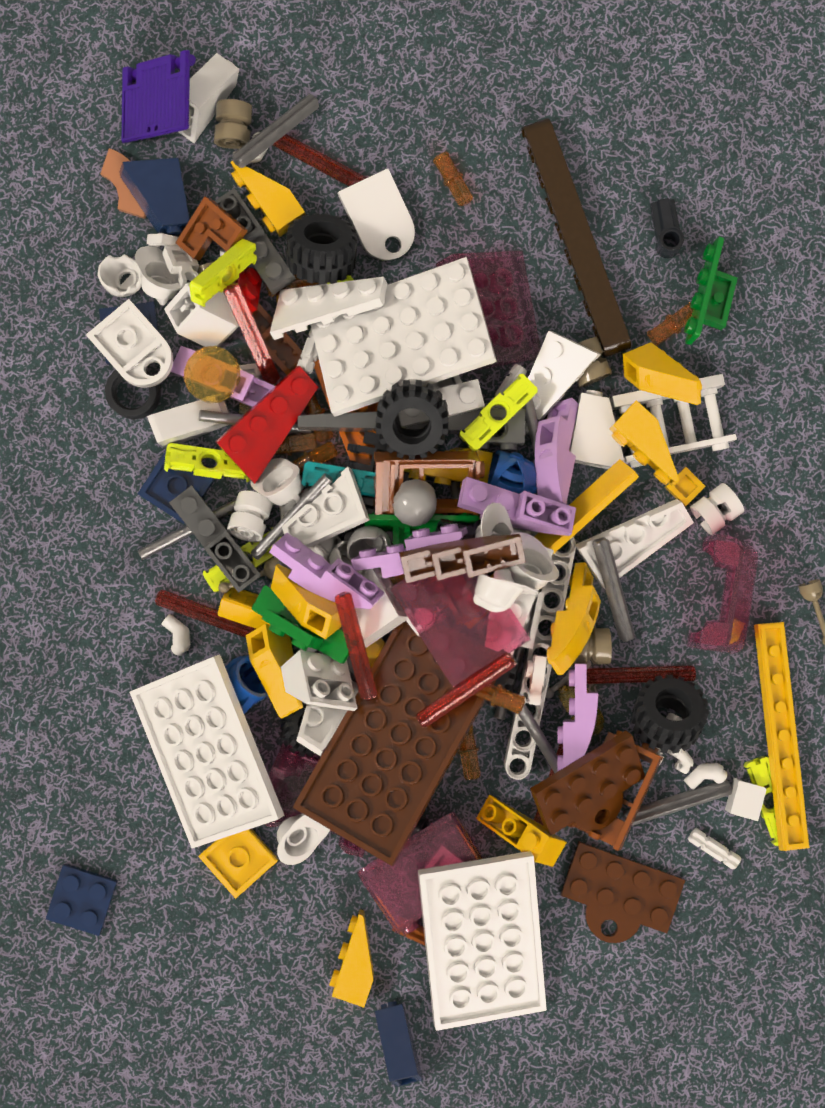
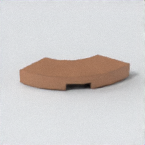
M109 148L100 174L111 181L116 187L119 196L118 210L145 219V213L120 178L119 171L122 162L130 160L121 153Z

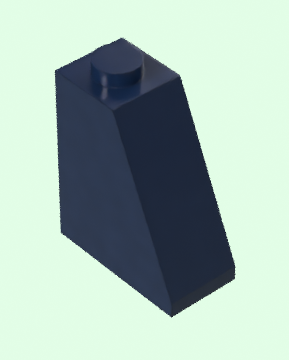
M169 158L122 162L119 171L120 178L157 233H167L172 236L181 235L190 219L179 159Z
M397 1001L382 1004L381 1010L375 1011L390 1083L395 1087L422 1081L423 1076L405 1007L403 1004L398 1005Z

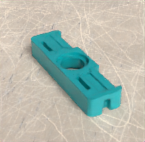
M308 461L304 465L302 485L308 487V484L313 486L324 473H327L333 479L331 483L333 484L341 476V472L345 467ZM352 469L361 495L375 497V472Z

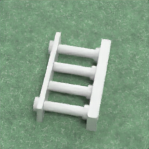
M723 374L699 378L702 384L701 397L705 399L713 439L697 442L690 407L687 402L673 399L674 403L678 405L686 444L669 447L661 405H663V400L671 398L640 390L612 396L610 399L612 410L619 409L620 414H623L636 400L640 404H646L647 408H650L651 414L659 422L670 455L711 446L713 451L730 448L729 443L737 440L736 434L724 436L715 394H718L717 389L725 385ZM630 448L631 455L624 457L625 463H630L631 468L644 466L633 457L634 451Z

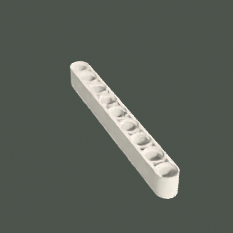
M574 537L568 541L569 549L566 553L557 551L551 558L555 565L563 569L564 573L561 580L548 582L542 589H539V592L544 593V597L549 592L555 593L558 603L554 608H548L544 604L543 597L538 625L542 620H549L552 624V622H555L556 612L563 611L576 550ZM538 626L533 649L527 648L516 702L523 700L526 704L528 700L529 688L527 687V680L529 677H525L527 660H532V654L536 648L542 647L547 652L548 647H551V633L546 636L541 635L538 631ZM546 661L541 704L535 705L536 711L533 715L538 726H540L552 668L548 661ZM514 710L504 768L511 778L521 780L531 770L536 742L530 734V740L527 744L519 745L516 743V734L522 730L528 731L516 710ZM520 758L524 760V768L520 772L510 770V763L513 759Z

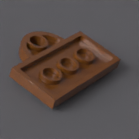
M628 731L622 732L530 788L544 828L551 836L573 822L582 830L597 831L608 826L617 817L623 804L622 792L645 778L633 736ZM600 810H603V813L599 817L595 818L596 814Z
M578 841L560 895L586 905L585 919L589 929L597 938L608 943H620L630 939L637 932L640 924L667 934L685 879ZM613 920L616 922L617 927L613 934L606 935L601 931V925L604 921Z

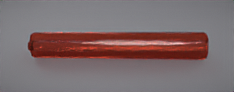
M287 134L273 144V146L347 186H352L367 178Z
M237 283L229 284L223 289V293L263 380L273 385L280 379V375L240 286Z
M160 590L155 599V604L245 638L247 634L256 629L218 616V610L165 590Z
M341 592L335 595L334 599L359 693L362 699L371 700L377 696V690L352 594L350 592Z
M503 653L418 712L416 718L420 725L428 727L516 666L514 657L510 653Z
M694 666L587 669V683L647 682L650 679L654 681L655 677L660 675L664 679L667 674L673 675L675 679L681 676L685 678L684 681H694L696 679V670Z

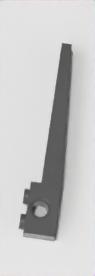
M491 408L490 414L493 419L499 421L506 417V410ZM482 409L449 416L448 434H459L461 430L465 433L464 429L480 416L479 412ZM525 409L518 411L502 427L503 434L501 436L492 437L479 450L486 451L489 450V446H501V451H517L518 447H522L525 443ZM377 412L344 413L336 417L333 414L298 416V429L376 432L375 420ZM397 414L395 419L397 423L401 426L399 416ZM429 421L403 428L411 431L419 430L425 427Z

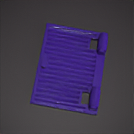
M189 50L180 51L179 57L170 54L136 64V69L128 66L123 67L122 143H130L189 129L190 66H193L196 62L195 56L190 54ZM175 68L180 69V72L175 73Z

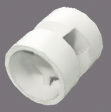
M724 483L710 491L709 498L702 497L690 506L691 512L696 519L700 516L704 518L705 521L701 523V526L710 535L723 528L725 520L732 521L744 512V507L739 498Z
M254 491L239 492L234 505L236 512L231 514L227 531L238 539L248 542H260L266 529V525L263 522L269 519L273 502Z

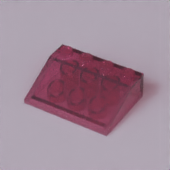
M522 251L451 254L436 263V267L467 257L497 360L495 363L471 371L537 359L541 348Z
M465 573L438 581L433 576L406 583L404 578L391 587L390 590L452 687L459 688L531 640L511 608L496 613L474 603L473 598L478 576L468 578Z

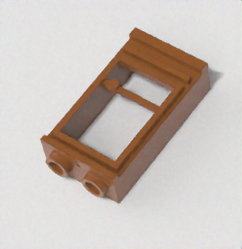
M427 451V457L421 459L420 455H415V460H409V455H404L403 459L397 457V452H374L376 465L374 476L375 515L394 514L393 497L403 483L404 469L419 468V480L423 481L424 468H468L467 477L480 481V478L485 476L484 461H480L477 451H436L433 454ZM437 499L436 511L434 513H473V515H478V513L457 507L459 499Z
M617 730L616 734L608 732L604 743L621 734L622 731ZM643 743L642 746L635 744L639 758L651 765L634 803L623 799V804L631 807L625 821L616 817L608 826L597 831L582 830L574 822L568 826L571 828L576 827L588 833V836L614 846L613 849L617 851L621 850L659 764L663 759L662 756L657 754L659 749L655 748L653 750L649 748L650 744ZM600 810L596 814L595 818L599 817L603 813V810Z

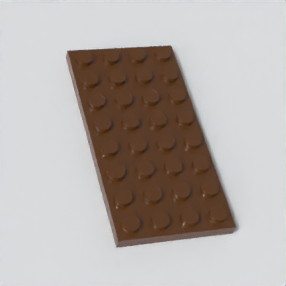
M407 621L394 628L355 696L357 709L355 711L347 710L293 808L380 860L394 866L505 666L506 658L438 622L424 634L420 635V637Z

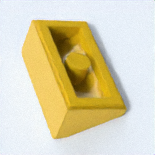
M235 587L230 588L227 593H224L221 598L218 616L256 629L264 624H269L262 620L263 616L252 610L258 594L246 590L238 593Z

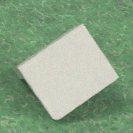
M733 778L731 785L732 793L728 796L725 810L730 814L758 821L766 788Z

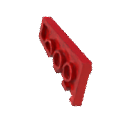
M297 366L215 441L252 483L255 484L297 421L298 416L301 415L318 389V386L301 366Z

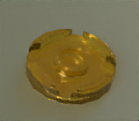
M217 346L204 347L196 351L188 359L184 369V382L188 391L195 398L206 403H219L234 393L233 390L240 382V367L236 358L226 349Z

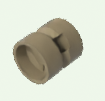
M236 99L218 101L216 103L215 118L219 124L215 126L214 144L222 148L240 149L250 141L251 131L247 129V126L252 121V105Z
M597 337L579 342V344L600 354L603 353ZM600 355L595 362L589 365L577 381L579 388L602 380L612 374L607 359L601 358Z
M593 628L589 640L572 665H575V663L587 664L589 660L593 664H610L612 657L610 629Z

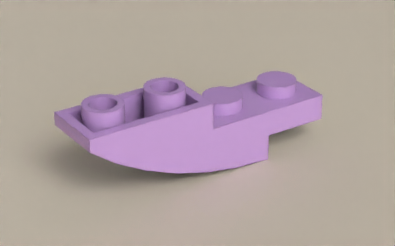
M183 346L180 347L171 372L250 407L255 406L275 387L250 373Z
M573 398L559 401L548 413L547 419L538 421L535 441L537 494L563 504L567 503L576 458L569 451L579 404Z
M469 477L462 481L457 507L479 513L480 519H482L486 507L495 502L505 507L513 528L554 535L570 536L572 534L576 513L575 507L527 491L518 494Z
M458 524L441 526V531L430 532L429 528L412 531L413 535L404 540L406 548H404L403 544L387 546V551L376 552V548L360 550L359 555L351 559L352 568L358 571L381 567L383 578L404 574L399 552L461 540L468 533L467 527L458 528Z
M286 533L274 543L269 552L292 569L288 576L289 579L327 600L355 608L371 609L385 593L374 582L367 580L356 572L349 564L344 563L338 558L331 565L321 555L310 550L299 539L291 536L289 533Z
M575 663V669H569V686L575 687V698H569V715H575V720H563V726H558V744H563V755H558V771L585 755L593 734L597 715L598 692H587L586 663Z

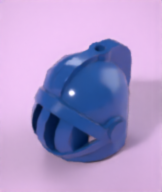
M498 450L491 460L488 484L518 494L523 491L535 494L537 493L535 465L519 453H508Z
M249 655L239 656L225 666L244 714L249 708L268 696L250 662Z

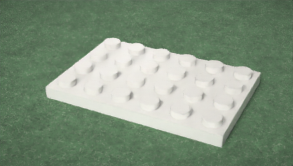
M467 257L387 285L384 305L352 316H348L346 313L341 314L333 322L324 325L322 321L310 324L331 413L335 417L379 402L380 399H383V393L386 390H392V385L398 383L399 386H403V380L410 379V384H416V380H422V386H427L428 383L433 384L497 362Z
M220 654L130 692L191 848L231 836L285 816Z
M528 851L418 870L435 1030L546 1011L535 865L532 852Z

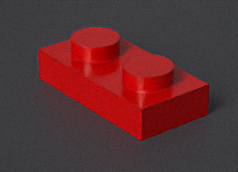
M247 267L239 274V278L231 284L229 298L249 316L258 308L262 283L258 272L253 268Z

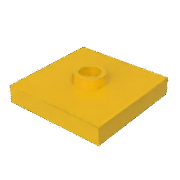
M252 828L214 841L198 856L235 899L279 860Z

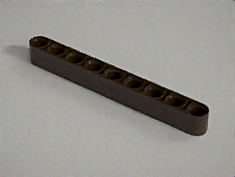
M546 118L521 127L522 136L527 139L529 156L532 163L536 164L538 170L536 175L541 189L544 188L547 194L545 200L550 213L555 216L557 233L560 240L563 239L566 247L564 252L569 266L572 265L575 271L573 277L578 291H582L585 300L582 302L588 317L591 316L594 324L592 329L595 337L601 343L603 349L602 356L605 358L631 348L630 337L550 119Z

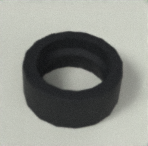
M114 370L108 377L105 385V397L110 408L122 417L132 420L143 419L152 414L160 401V385L149 387L148 400L144 405L138 408H127L117 398L118 385L124 378L117 370ZM146 370L147 375L153 376L149 371Z

